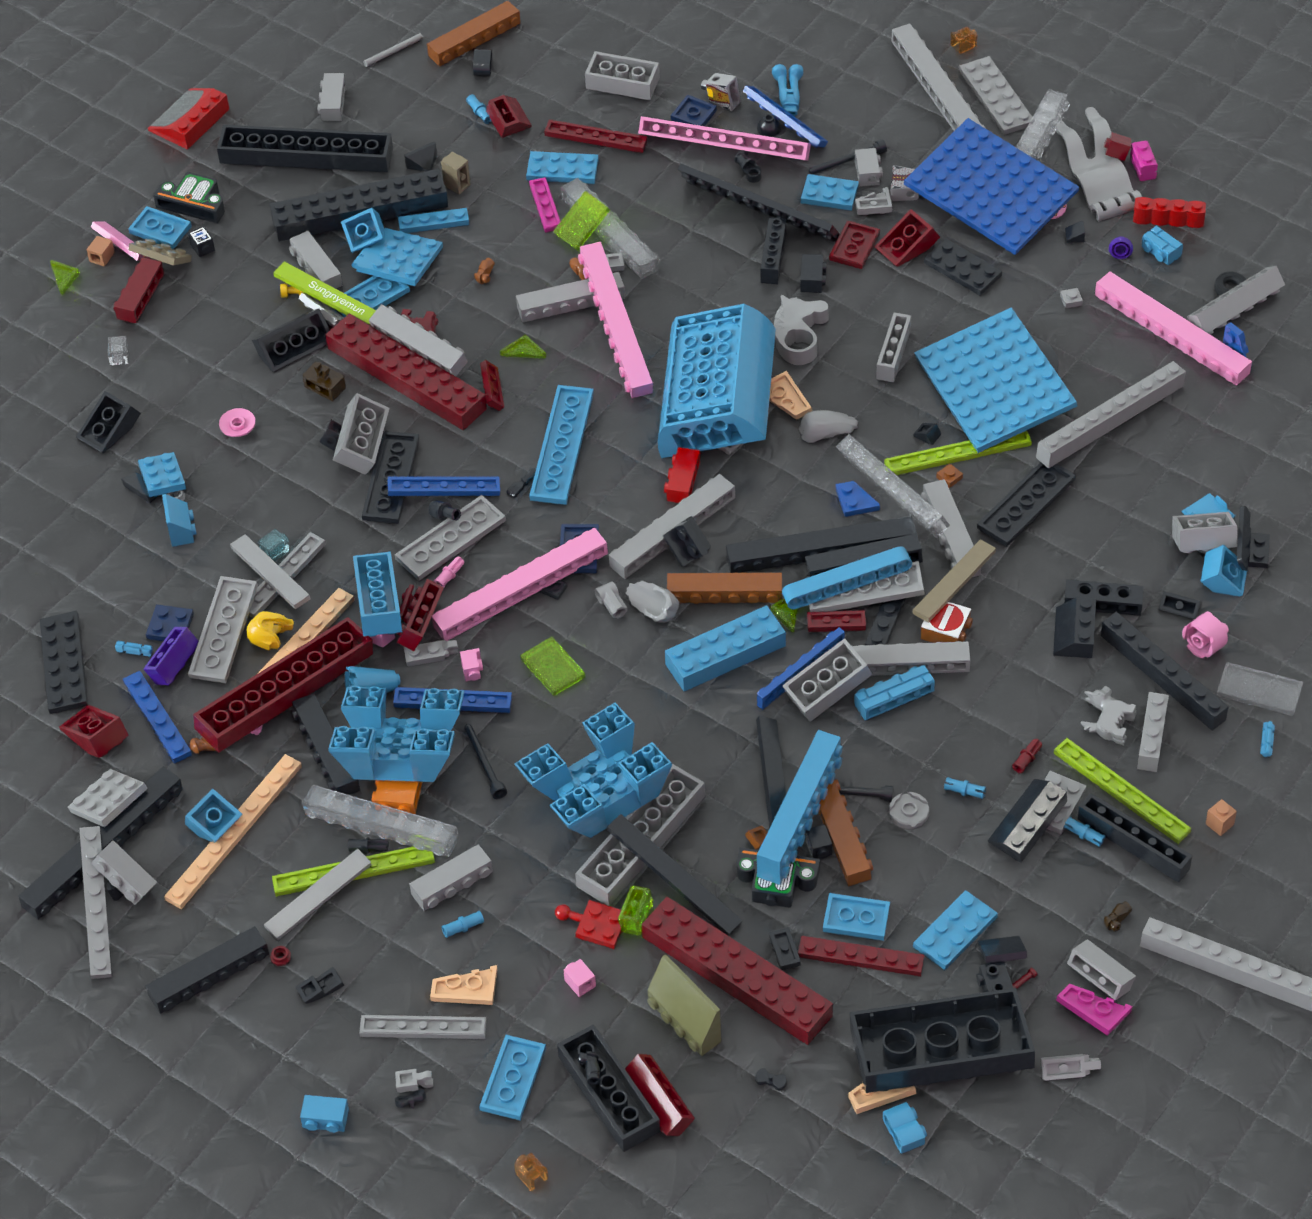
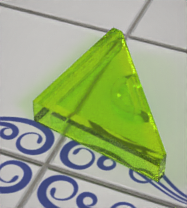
M51 260L50 264L60 294L63 295L80 274L79 269Z
M526 334L499 350L500 355L506 357L546 358V352Z
M783 598L770 606V610L791 632H794L798 609H790Z

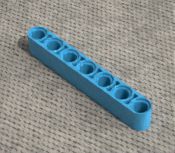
M896 547L788 584L782 589V594L790 609H798L905 572L912 567V561L904 547Z

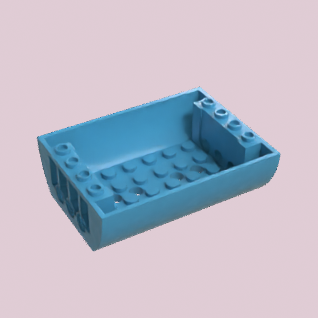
M740 304L678 316L674 319L670 332L658 435V450L661 458L673 456V454L677 453L678 447L705 451L766 439L776 329L764 314L751 306Z

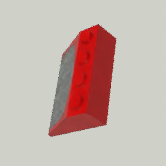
M190 88L148 127V131L188 150L229 110L227 94L214 88Z

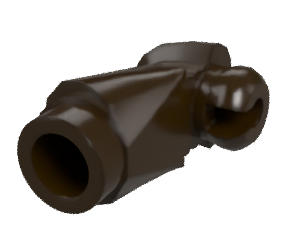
M1128 902L1118 903L1112 910V913L1104 916V924L1108 930L1114 932L1120 930L1121 922L1132 912V907Z

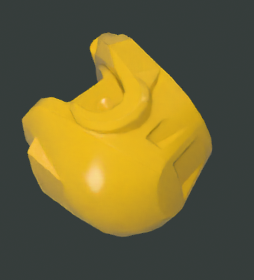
M265 611L259 612L247 626V637L252 644L266 650L278 649L281 643L277 634L292 630L294 621L281 614Z

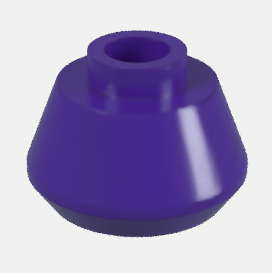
M1119 236L1111 241L1109 252L1116 259H1126L1133 252V244L1128 238Z

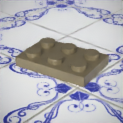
M153 239L137 240V242L129 243L128 248L129 251L171 265L191 262L192 255L186 254L185 250H174L170 245L157 244Z

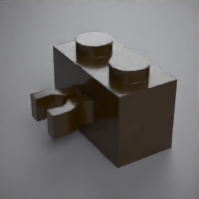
M315 361L302 375L305 388L332 402L346 389L344 376L340 372H335L330 367L322 365L320 362Z

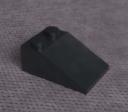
M104 391L76 438L105 453L132 429L141 413Z

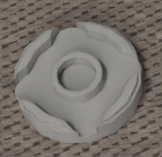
M907 792V794L902 795L901 793L892 799L889 813L892 821L899 827L914 829L922 826L927 821L929 806L927 800L920 794Z

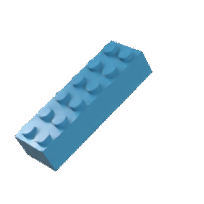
M391 552L353 556L363 636L372 637L380 634L402 632Z
M766 605L665 650V665L685 692L785 647L786 632Z

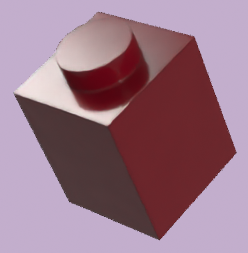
M1112 132L1110 138H1106L1103 147L1106 148L1105 155L1125 161L1131 148V138Z

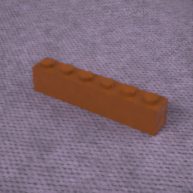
M506 1L427 43L428 56L438 66H442L520 24V11L509 1Z
M667 573V589L675 595L679 603L782 602V573Z
M835 779L832 784H828L827 795L819 803V815L823 825L826 826L833 850L849 887L871 880L873 865L871 860L865 857V854H867L865 845L859 842V830L857 826L853 827L852 822H854L852 813L846 810L847 802L845 796L840 795V784L838 779Z

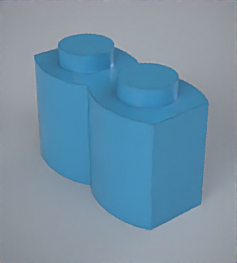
M907 1102L883 1111V1121L901 1154L924 1145L925 1137H927L925 1127L922 1124L919 1125L916 1120L918 1117L914 1107H910Z

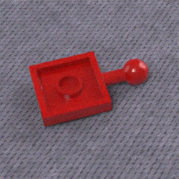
M589 900L584 914L571 911L569 906L561 904L555 909V916L561 921L572 919L580 922L575 933L576 938L615 949L628 912Z

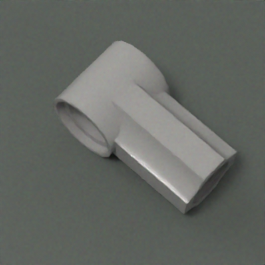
M613 581L594 589L597 600L600 604L605 605L613 618L619 619L627 612V606L620 598L618 589Z

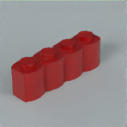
M1137 197L1134 204L1133 222L1137 224L1151 223L1158 226L1171 225L1174 227L1188 226L1191 228L1204 227L1206 203L1202 201L1188 202L1180 199L1170 201L1164 198Z

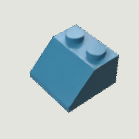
M373 208L341 221L352 253L384 239V226L379 213Z
M163 494L166 523L172 547L194 543L193 535H197L195 523L191 524V521H194L193 510L188 509L187 502Z
M1225 545L1206 552L1201 582L1212 592L1240 597L1243 596L1247 571H1243L1240 568L1237 556Z
M212 789L185 816V825L200 838L215 843L242 816V813Z

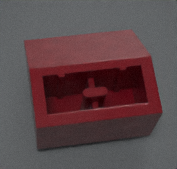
M502 95L489 100L486 112L501 138L532 127L516 98Z

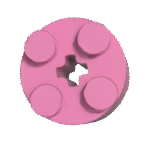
M1205 612L1183 628L1182 636L1183 639H1187L1189 644L1186 646L1195 656L1208 658L1227 644L1229 629L1225 623H1221L1212 613Z

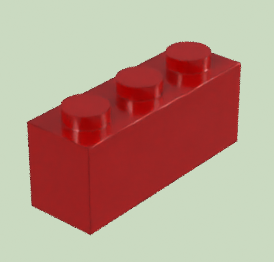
M678 447L677 453L673 454V468H669V482H665L664 493H667V501L680 503L682 499L692 494L700 466V450Z

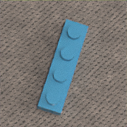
M467 208L398 217L400 231L404 233L469 225Z

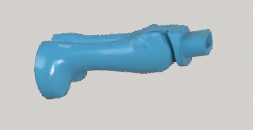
M778 64L772 68V75L778 82L780 104L782 108L796 116L800 100L798 81L803 76V67L798 64L790 66L788 70L790 89H787V69L784 65Z

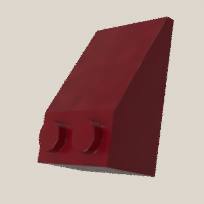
M910 209L874 247L891 263L899 267L929 250L940 236L932 226Z
M91 705L86 706L59 726L64 734L88 754L97 758L105 756L109 750L121 744L129 736L119 716Z

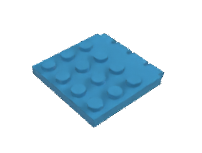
M384 228V239L363 248L352 263V267L357 269V272L416 286L442 250L443 242Z

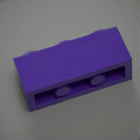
M174 627L143 670L156 685H169L174 681L177 673L185 666L188 658L195 652L199 641L188 627Z

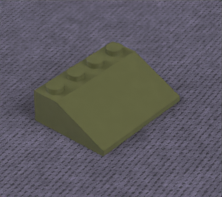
M665 954L662 956L648 988L647 1002L653 1010H657L661 1014L662 1019L667 1024L670 1023L674 1027L676 1034L680 1038H685L689 1047L694 1052L697 1051L703 1056L721 1043L720 1009Z

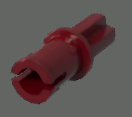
M1033 739L1026 749L1021 750V755L1012 764V768L1018 773H1023L1027 765L1035 760L1034 756L1042 747V742L1039 739Z

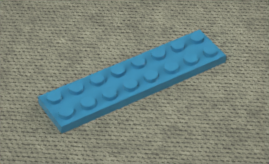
M564 385L557 386L529 495L530 501L567 504L594 389Z

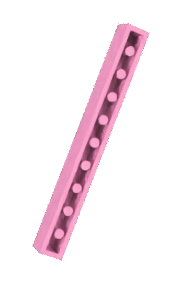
M642 116L638 131L639 134L806 161L809 159L811 147L810 143Z
M597 242L580 246L578 260L580 265L583 264L584 266L583 273L585 279H589V291L594 293L593 301L595 306L599 307L598 314L600 320L604 321V332L610 337L608 339L609 345L615 351V362L620 365V376L625 379V390L630 392L631 398L653 393V383L602 244Z
M1108 272L1096 283L1095 296L1135 320L1155 335L1160 336L1183 353L1196 359L1213 372L1221 375L1227 381L1237 386L1250 374L1251 360L1112 272Z
M596 528L585 531L573 540L567 541L560 547L552 549L547 554L535 558L532 562L520 566L508 575L502 576L495 582L489 583L482 589L470 593L467 597L452 603V605L443 610L437 611L432 615L433 626L441 638L448 641L539 592L542 588L548 587L577 571V568L587 566L593 560H598L607 555V542Z

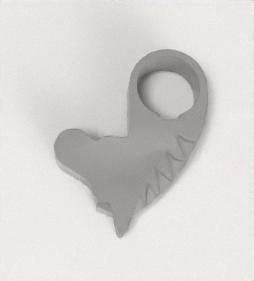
M781 295V306L777 310L774 320V327L776 329L775 343L779 354L788 363L804 365L812 362L817 357V336L810 327L814 324H824L829 320L828 304L825 301H803L797 297L788 299ZM794 342H803L810 346L797 350L790 348L788 345H792Z

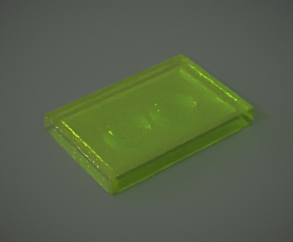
M584 191L553 232L578 251L580 246L586 242L609 213L610 209L587 191Z
M552 636L520 655L521 660L553 696L586 677L585 672Z

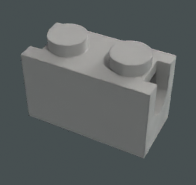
M876 148L855 150V166L859 186L880 185L879 178L883 177L882 167H879L881 160L880 155L876 153Z

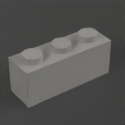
M324 73V78L320 81L322 92H319V102L321 103L317 106L318 114H321L322 121H342L346 89L344 73Z
M114 841L110 842L91 862L95 869L102 873L134 905L157 883Z
M1088 939L1073 948L1067 962L1069 966L1115 1001L1130 991L1136 975Z

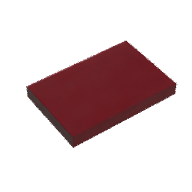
M847 220L829 255V260L862 269L880 235V229Z

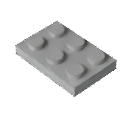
M1049 771L1045 780L1051 781L1067 791L1068 801L1047 829L1062 834L1065 829V822L1072 816L1086 791V785Z

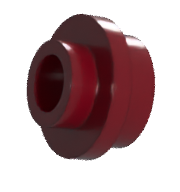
M284 946L275 947L270 954L271 962L277 966L286 965L291 959L290 951Z

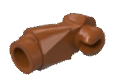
M572 258L569 262L571 269L579 275L581 280H585L583 264L580 265L578 258Z
M486 258L481 262L478 272L474 274V278L478 283L484 284L490 281L489 275L495 265L492 259Z
M203 737L201 739L193 738L190 741L189 747L196 754L200 751H216Z

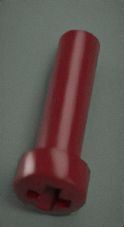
M1032 967L1028 969L1025 975L1012 984L1013 988L1017 989L1029 979L1035 978L1038 975L1036 970Z

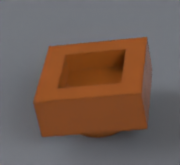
M948 464L937 472L936 478L939 480L945 479L950 488L963 479V473L953 465Z
M761 825L748 830L745 836L753 847L759 850L768 832Z

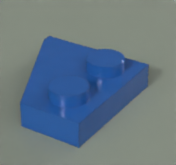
M1230 322L1225 325L1223 343L1246 357L1249 350L1245 342L1244 332Z
M850 481L836 484V492L845 517L880 510L879 503L856 482Z

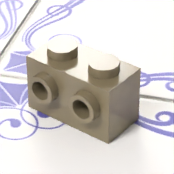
M451 152L442 159L441 166L444 185L460 195L471 185L468 160L454 152Z

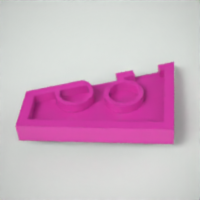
M1069 984L1059 993L1056 999L1061 1005L1107 1036L1132 1011L1133 1007L1128 1004L1123 1006L1114 1003V999L1108 997L1106 999L1095 996L1094 992Z

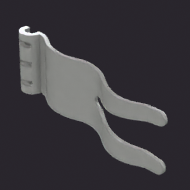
M1088 107L1085 110V114L1094 133L1095 157L1093 159L1087 158L1082 141L1075 130L1069 128L1060 118L1052 119L1051 125L1065 141L1072 174L1080 182L1088 207L1091 212L1096 211V219L1099 222L1133 211L1135 201L1132 202V200L1142 197L1138 190H1133L1123 163L1117 158L1105 155L1106 148L1103 147L1104 142L1111 135L1109 124L1099 115L1095 108Z

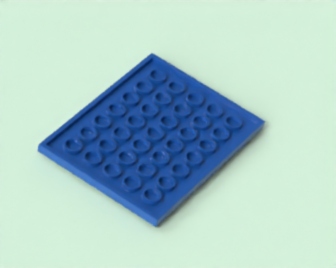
M969 118L904 180L905 186L1014 255L1079 191L1078 185Z

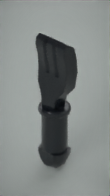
M536 468L530 469L521 478V481L513 483L506 493L516 498L524 489V486L528 485L534 478Z

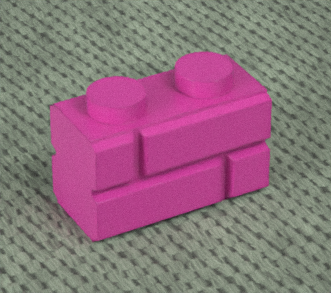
M1148 141L1132 143L1130 159L1139 181L1155 179L1158 164Z

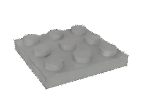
M110 769L104 772L102 777L95 783L91 784L83 794L75 798L68 806V809L77 816L105 827L148 788L144 782Z

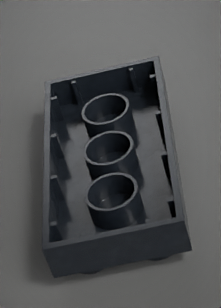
M1016 988L850 1012V1031L866 1093L930 1085L932 1083L958 1079H971L978 1076L1005 1072L1011 1073L1035 1068V1050Z

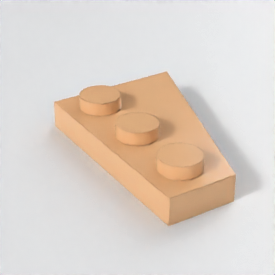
M787 371L771 378L770 402L796 420L812 411V407Z
M497 965L490 966V969L479 971V969H476L464 975L454 974L433 979L430 994L431 1001L493 1005L498 971Z
M862 1083L848 1093V1098L856 1114L914 1095L916 1094V1088L911 1086L866 1093Z

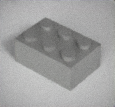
M1229 512L1173 516L1172 537L1180 552L1191 553L1195 550L1207 552L1222 545L1231 549L1237 547V525Z

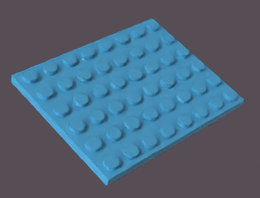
M1012 307L914 352L917 361L978 453L1077 407L1076 400Z

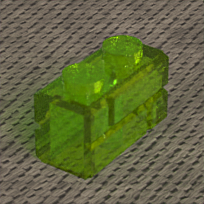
M638 886L630 887L618 917L622 932L634 935L642 934L641 924L647 919L654 903L650 889Z

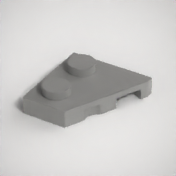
M888 187L883 188V192L879 194L872 192L867 196L855 199L857 215L892 212Z

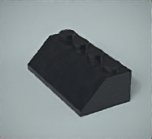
M318 308L253 339L252 342L259 357L274 372L327 345L326 334L330 329Z
M1034 779L988 839V842L1022 863L1067 803V791L1051 781Z

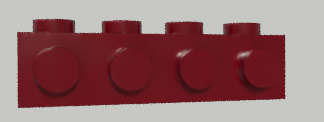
M142 257L139 264L136 265L133 275L129 277L126 287L122 289L118 301L114 303L113 309L117 319L137 323L164 275L162 261Z
M429 579L425 581L422 588L418 586L414 593L416 600L413 599L408 607L411 611H407L403 619L405 625H401L402 632H397L400 635L397 643L415 651L424 636L444 587Z
M637 1054L625 1068L626 1072L660 1119V1130L667 1136H680L694 1121V1116L654 1058L647 1054Z

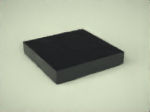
M1019 936L978 941L979 949L986 963L1027 958V950Z

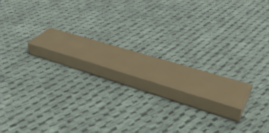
M980 539L913 609V614L929 623L995 554L996 548Z

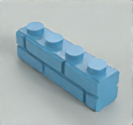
M925 665L920 667L914 666L908 672L901 675L895 674L885 682L879 681L873 687L860 689L854 694V704L863 719L868 720L933 692L935 681Z

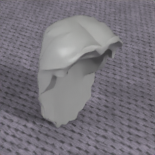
M811 411L802 418L799 432L802 434L801 438L804 441L814 443L821 439L833 438L837 434H850L854 429L858 428V420L847 414L835 411Z
M645 581L635 584L630 583L629 587H627L626 594L629 596L631 605L644 613L645 616L659 623L669 622L675 617L679 608V601L668 589Z

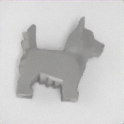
M1107 686L1094 692L1085 691V694L1088 696L1085 700L1102 712L1097 723L1081 721L1084 730L1096 732L1105 740H1112L1124 746L1127 739L1125 735L1127 729L1123 727L1124 720L1134 722L1136 705H1129L1112 698V690Z

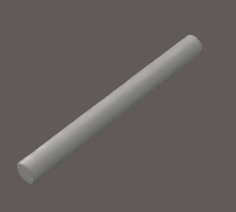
M419 33L364 60V65L367 67L422 40L423 36Z

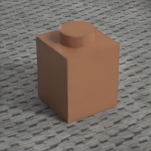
M96 236L87 248L89 262L104 267L115 253L112 240Z
M1221 799L1208 810L1206 825L1222 836L1234 825L1237 811Z

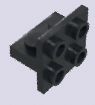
M689 516L663 535V538L682 567L696 558L703 557L708 553L707 550L711 548V545L692 516Z

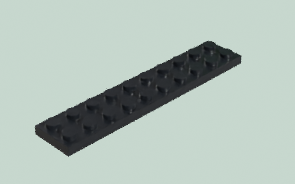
M680 163L678 171L682 174L683 178L687 179L686 182L693 186L699 184L702 189L708 192L711 190L716 191V194L720 197L725 198L728 196L735 203H746V206L752 210L758 208L767 216L773 214L777 216L776 218L786 219L792 222L791 225L799 229L805 227L811 234H822V237L826 240H837L840 235L830 223Z

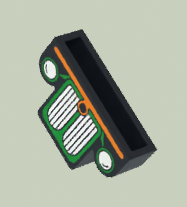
M186 172L178 186L171 181L163 182L153 195L156 208L218 224L225 213L217 179Z
M739 848L737 877L745 883L753 881L752 902L790 908L793 903L796 887L805 892L816 888L820 872V859L797 856L794 863L791 862L789 865L790 870L787 878H783L781 884L778 885L757 877V853L759 850Z

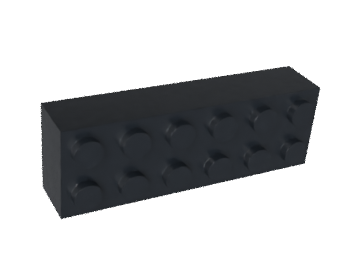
M594 1024L557 1044L558 1057L623 1152L660 1132V1119ZM591 1051L598 1055L599 1059L597 1062L602 1073L598 1084H589L587 1082L586 1065L578 1063L580 1053Z

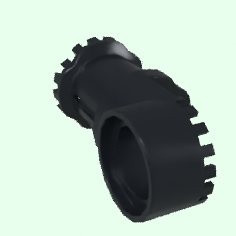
M741 150L739 153H736L734 162L741 166V169L746 174L747 181L751 183L759 182L762 178L761 168L753 159L748 157L746 151Z

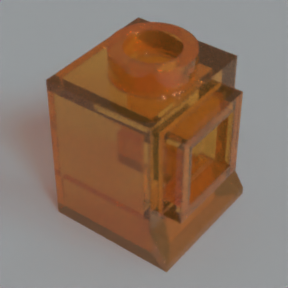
M968 26L956 32H951V46L953 47L959 43L960 54L976 47L977 32L974 29L971 30Z
M529 1153L527 1156L523 1154L517 1158L514 1165L515 1174L531 1191L535 1189L534 1180L540 1175L544 1181L548 1179L547 1168L532 1153ZM532 1165L533 1168L528 1171L527 1168Z

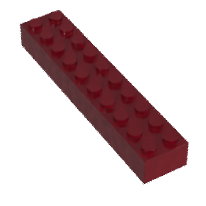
M350 313L326 334L329 350L463 431L487 409L486 395Z
M347 617L194 713V728L219 753L293 706L292 701L312 694L348 671L346 667L355 666L373 655V640L369 636H363L362 629Z
M666 897L641 924L642 938L806 1045L810 1044L833 1017L832 1002L669 897Z

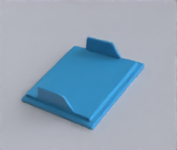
M1210 493L1182 511L1184 515L1229 512L1232 518L1235 517L1227 508V503L1218 495L1214 497Z

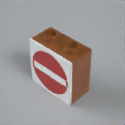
M948 602L929 623L923 621L921 639L932 643L964 642L966 638L965 632L971 628L973 618H970L971 608Z

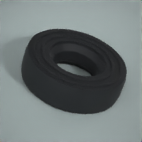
M1223 272L1216 278L1215 291L1218 296H1221L1231 290L1224 286L1225 283L1232 282L1239 285L1246 278L1237 272Z

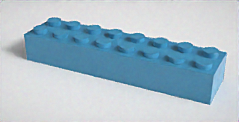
M821 730L817 731L757 853L758 878L778 885L781 884L783 878H787L790 870L789 865L796 860L798 846L801 847L805 840L804 834L812 826L813 815L818 814L820 809L819 803L827 795V786L833 783L835 778L834 772L842 764L843 758L840 757L843 750L841 737Z

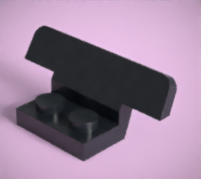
M1246 506L1240 507L1237 562L1243 571H1248V567L1268 568L1270 534L1251 532V512Z

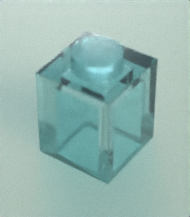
M276 529L258 541L259 548L273 561H276L289 551L288 537Z

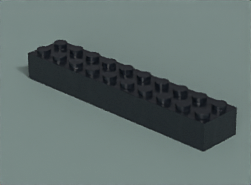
M223 125L217 146L219 163L374 172H388L393 151L391 133Z
M436 169L269 204L278 242L290 240L306 231L314 235L343 229L341 221L370 208L379 213L382 221L448 207V199L440 170Z

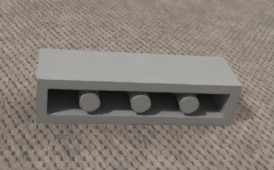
M309 231L290 239V253L293 257L296 256L300 267H304L307 274L335 289L343 286L341 273Z
M894 312L877 362L876 379L888 382L895 381L911 331V315Z
M1149 692L1137 765L1139 770L1157 772L1169 695Z
M478 844L409 883L411 895L423 911L433 908L446 898L453 897L460 890L470 887L479 879L489 876L493 872L492 861Z

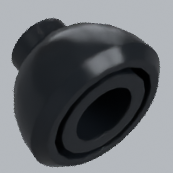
M766 114L757 125V131L762 136L773 137L779 134L781 130L779 121L772 114Z

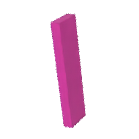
M546 177L530 180L529 186L545 233L561 230L562 224Z

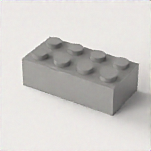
M597 51L594 52L585 72L586 89L651 100L660 78L658 62Z
M356 393L347 406L333 461L366 475L375 464L389 407Z
M844 638L782 686L794 704L811 722L869 678L872 673L868 665Z

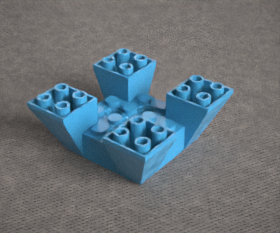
M360 686L347 687L341 711L351 728L347 726L335 727L329 745V752L353 779L434 782L450 756L455 731L451 730L460 714L464 690L425 689L419 720L416 718H386V688L377 686L370 688Z
M616 702L582 722L596 751L572 764L570 767H567L563 759L548 743L514 763L515 767L534 788L555 801L550 804V807L569 829L589 838L605 830L620 814L626 817L658 797L672 767L670 760L653 742L632 754L635 724Z

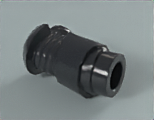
M586 1051V1053L579 1054L578 1063L586 1065L587 1082L589 1084H598L602 1075L597 1062L599 1057L594 1052Z

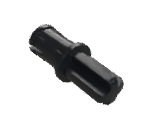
M366 837V839L348 840L349 852L359 849L360 851L370 853V851H387L389 848L387 839H370V837Z

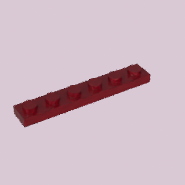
M550 119L544 131L545 136L640 153L644 152L647 144V136Z
M801 936L798 950L799 958L920 977L924 963L923 954Z

